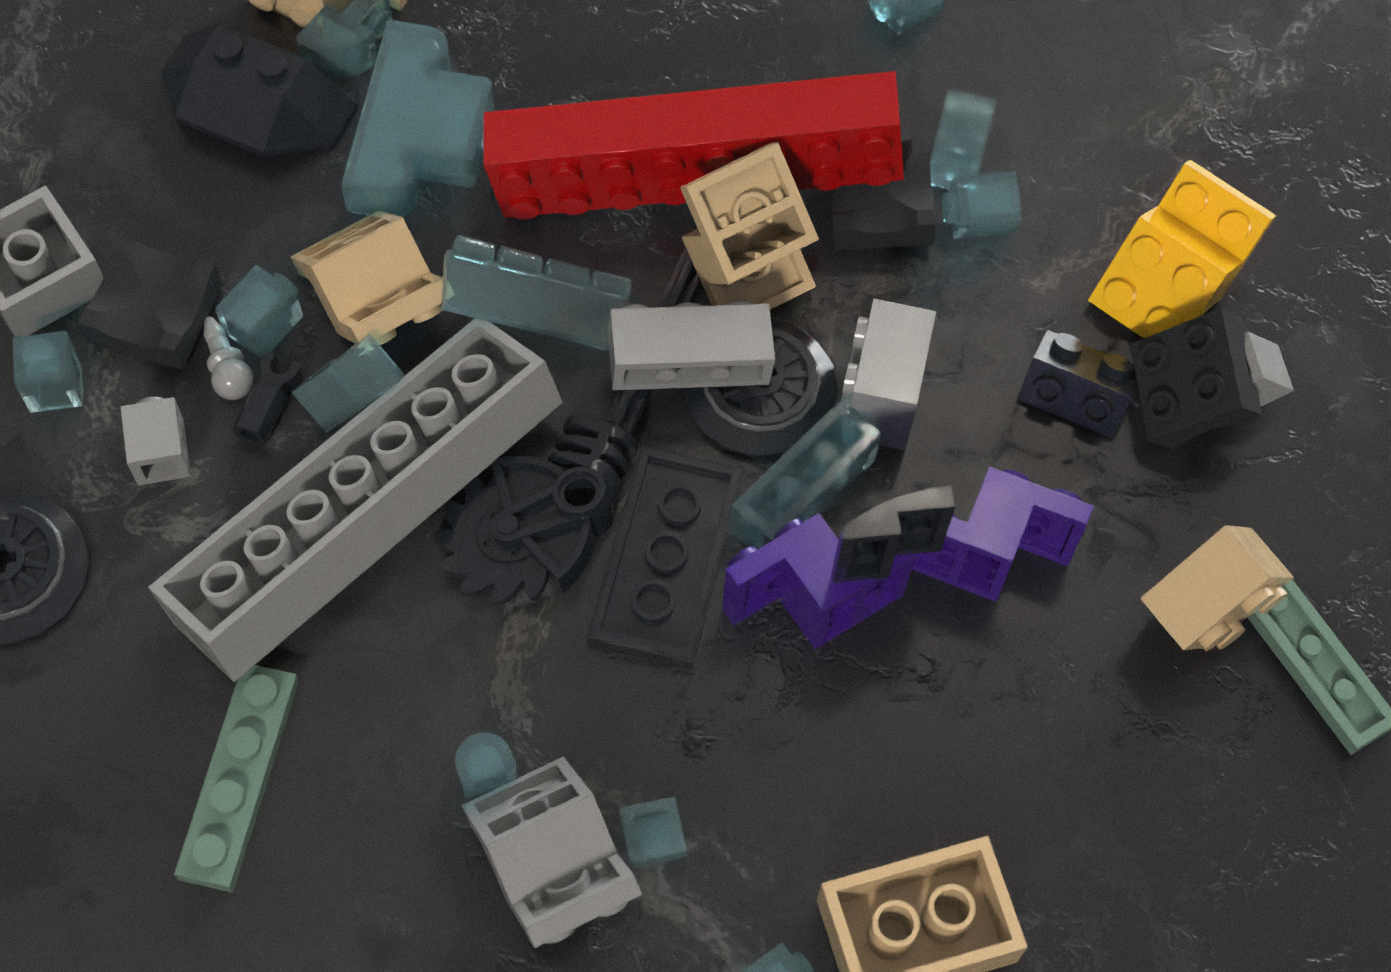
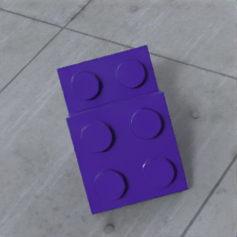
M989 466L968 522L957 519L953 513L942 550L916 554L912 570L997 602L1018 548L1068 566L1088 524L1094 505L1083 502L1078 495L1064 489L1051 490L1030 482L1028 477L1018 471L1010 469L998 470Z
M819 513L804 522L802 519L797 518L781 527L771 542L759 549L755 546L747 547L738 552L729 561V567L725 570L722 610L735 626L779 599L816 650L904 596L916 554L895 556L889 578L833 583L832 568L838 538Z

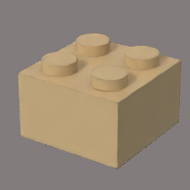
M1225 525L1140 599L1182 650L1203 648L1205 651H1208L1215 646L1221 650L1231 644L1246 630L1241 622L1257 611L1263 615L1278 605L1288 595L1283 587L1293 580L1294 577L1252 528Z

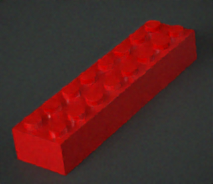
M896 71L484 112L483 165L504 218L514 217L517 219H532L537 215L553 213L577 215L585 213L587 210L606 208L629 210L638 205L658 203L680 205L686 203L680 189L681 186L771 143L779 144L798 190L817 189L829 191L840 186L857 184L881 186L891 181L904 180Z

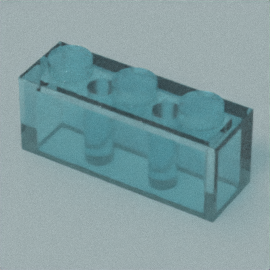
M841 399L731 505L729 531L747 547L755 546L759 549L774 540L777 531L788 522L797 518L802 519L804 522L818 513L821 514L876 460L881 432Z

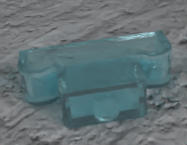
M387 20L341 184L347 212L371 215L377 211H382L404 217L410 214L419 202L417 179L463 187H473L477 183L484 157V112L495 111L492 82L487 77L452 72L448 41L445 35L434 27Z

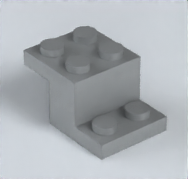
M564 756L461 805L470 826L485 850L508 905L534 948L544 943L559 942L570 936L576 927L598 916L606 917L616 914L627 905L628 901L642 895L634 874L616 851L593 793Z

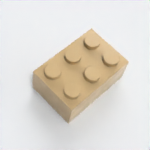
M988 836L821 883L818 893L817 904L839 972H987L1017 963L1028 948Z

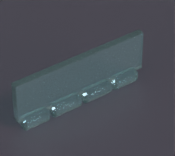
M457 235L453 244V250L448 249L444 254L441 308L444 311L609 350L608 329L610 310L638 304V298L630 296L631 280L628 278L596 270L590 281L589 268L551 258L547 260L543 274L541 273L543 269L542 256L504 246L500 247L496 261H492L495 256V245L470 237Z

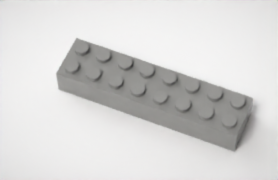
M478 315L148 587L173 624L235 682L563 403L545 360L481 315Z

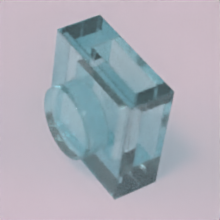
M675 796L619 808L631 868L687 857V848Z

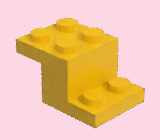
M1189 160L1183 165L1159 205L1139 217L1088 301L1142 338L1152 336L1200 317L1223 298L1276 215L1192 160Z

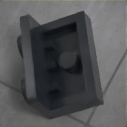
M1047 330L1033 357L1018 398L1022 402L1112 438L1116 435L1137 386L1134 365L1122 355L1115 353L1106 354L1084 345L1080 339L1073 335L1057 334Z

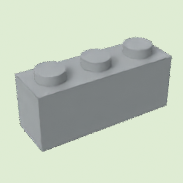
M735 301L727 305L701 306L697 303L687 302L678 304L675 307L653 308L642 304H632L621 309L610 310L608 343L612 390L770 384L775 364V351L769 304Z

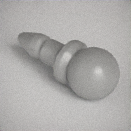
M208 316L204 320V338L208 343L211 353L207 360V367L212 373V387L222 398L228 400L241 399L252 389L254 382L253 372L244 362L242 352L230 346L223 327L214 318Z

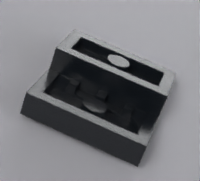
M952 485L924 489L888 500L869 509L841 528L832 568L833 583L889 578L895 556L941 551L956 507Z

